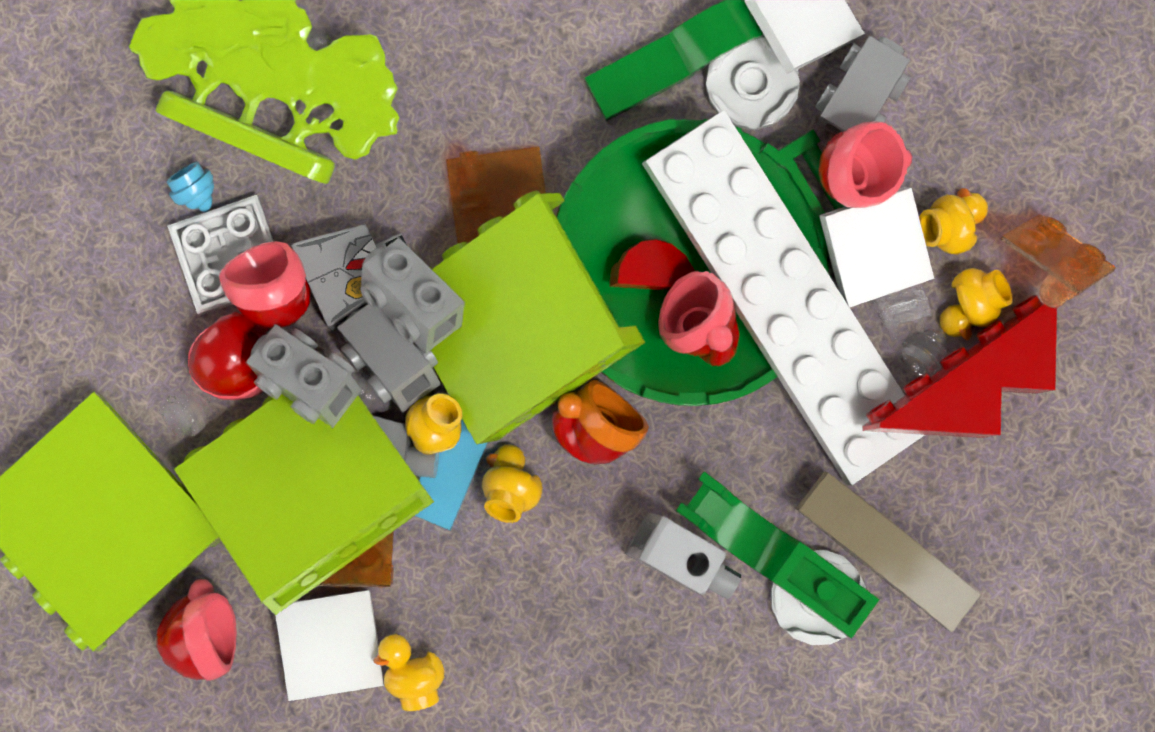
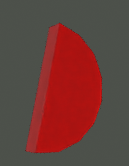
M657 239L642 241L630 246L622 254L619 261L613 265L609 286L669 291L678 279L695 272L686 255L673 244Z

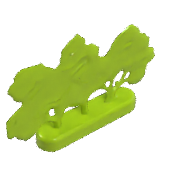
M169 0L175 8L173 13L142 18L130 42L129 48L131 52L139 55V63L144 70L146 78L159 81L177 74L189 76L196 90L193 99L173 91L163 92L155 110L157 113L309 179L329 184L335 169L333 160L306 148L304 138L309 135L330 133L337 150L344 157L356 160L369 154L372 144L378 137L394 135L398 132L396 125L399 115L391 106L398 88L394 82L393 73L385 66V53L377 36L372 34L346 35L333 41L330 46L316 51L309 47L306 41L312 29V24L305 9L298 7L296 0ZM202 60L207 64L204 77L197 73L198 62ZM221 83L228 84L245 103L240 119L206 105L207 95L214 91ZM267 98H275L288 105L292 111L295 123L286 136L280 137L252 125L261 101ZM299 99L306 106L302 114H299L296 110V101ZM330 104L334 108V112L319 123V119L314 117L310 124L306 122L312 109L317 106ZM338 119L343 121V126L340 130L330 128L332 122Z

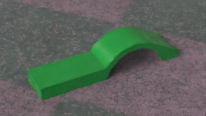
M724 0L693 16L662 38L584 77V81L602 115L608 121L691 78L699 70L724 54L765 36L744 0Z
M703 472L698 478L703 485L687 506L680 503L675 511L725 550L772 581L848 638L852 639L880 599L802 542L791 537L760 516L733 495L724 485L706 472Z

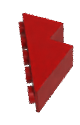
M1033 295L1019 303L1012 309L1016 316L1004 325L1001 321H997L980 331L976 335L980 342L968 351L965 347H961L951 352L940 361L943 369L929 377L928 373H925L904 386L903 390L906 395L894 404L891 400H887L866 414L869 422L862 426V431L972 438L1001 435L1002 392L1038 394L1056 390L1057 300L1050 299L1041 302L1037 295Z

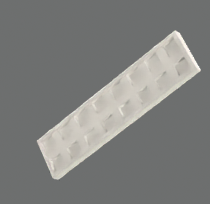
M725 110L719 112L642 163L711 273L726 283L730 289L737 314L846 485L855 484L924 436L921 434L862 431V426L869 422L866 417L869 411L887 400H891L894 404L905 395Z

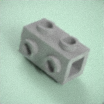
M869 36L862 48L854 43L839 67L847 72L837 88L829 84L815 107L822 112L816 125L833 135H837L863 122L878 121L884 123L887 117L880 114L879 111L888 97L897 102L911 79L910 76L903 73L910 62V59L903 56L904 49L885 37H880L879 40H876Z
M400 238L386 248L380 246L374 249L365 258L362 265L361 293L365 301L374 310H382L393 321L398 334L406 342H414L426 354L461 327L465 302Z
M369 304L365 307H360L353 311L346 321L337 327L347 343L340 348L357 371L365 366L372 375L367 380V383L384 404L392 399L403 413L417 400L423 398L441 384L432 368L438 364L432 352L428 351L425 354L416 344L406 342L398 334L393 321L382 310H374Z
M275 324L267 335L257 340L252 348L251 357L246 362L258 376L254 383L276 400L281 394L292 400L291 409L311 424H314L319 418L333 428L362 390L351 376L355 369L334 353H331L326 358L315 351L318 345L300 330L295 328L290 334Z

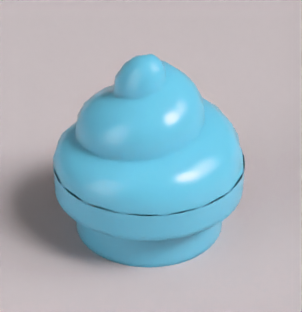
M194 162L185 166L167 180L166 183L171 189L169 196L175 204L185 205L189 209L199 208L202 212L209 211L213 202L211 195L214 190L213 175L209 169L203 170L199 162Z

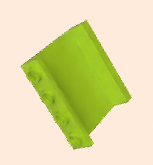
M538 190L527 193L513 204L516 210L505 218L502 216L495 217L481 225L477 229L478 237L468 244L467 242H461L446 250L441 255L444 261L432 269L465 302L461 327L430 351L438 361L434 369L449 396L453 397L461 406L462 419L476 445L500 440L557 402L561 395L572 392L645 343L636 326L618 327L552 210L564 202L560 193L540 194Z
M96 392L89 395L0 476V549L5 554L0 558V561L18 580L25 576L37 589L32 594L35 601L49 615H53L57 611L68 624L64 632L82 651L87 647L93 652L103 650L107 646L106 640L208 547H215L221 542L185 486L106 399Z
M283 394L277 400L268 396L259 409L246 418H240L230 423L224 429L221 436L207 446H200L186 455L184 462L174 468L261 602L275 615L279 614L434 502L359 395L333 428L319 418L314 424L306 421L291 409L290 406L293 404V401Z

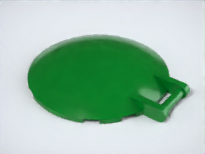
M709 119L664 120L634 129L615 139L589 160L578 173L565 193L564 202L561 203L556 215L558 222L618 327L636 326L645 341L644 344L601 373L620 387L640 397L677 406L713 405L735 400L760 389L777 377L737 312H735L739 329L737 352L728 363L722 366H712L699 356L671 350L660 337L658 327L660 309L668 291L609 286L611 268L619 261L622 254L636 243L655 239L673 244L686 255L695 271H708L711 273L642 165L644 161ZM736 127L823 267L829 273L828 247L819 215L825 214V211L793 160L799 155L803 156L834 210L846 207L831 198L822 186L819 176V163L822 151L818 146L821 140L815 130L812 129L777 150L769 143L765 144L756 137L743 132L742 128Z

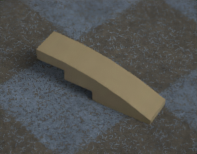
M826 471L823 472L796 507L797 511L864 566L870 568L897 592L911 600L950 632L955 630L981 596L980 593L907 533Z

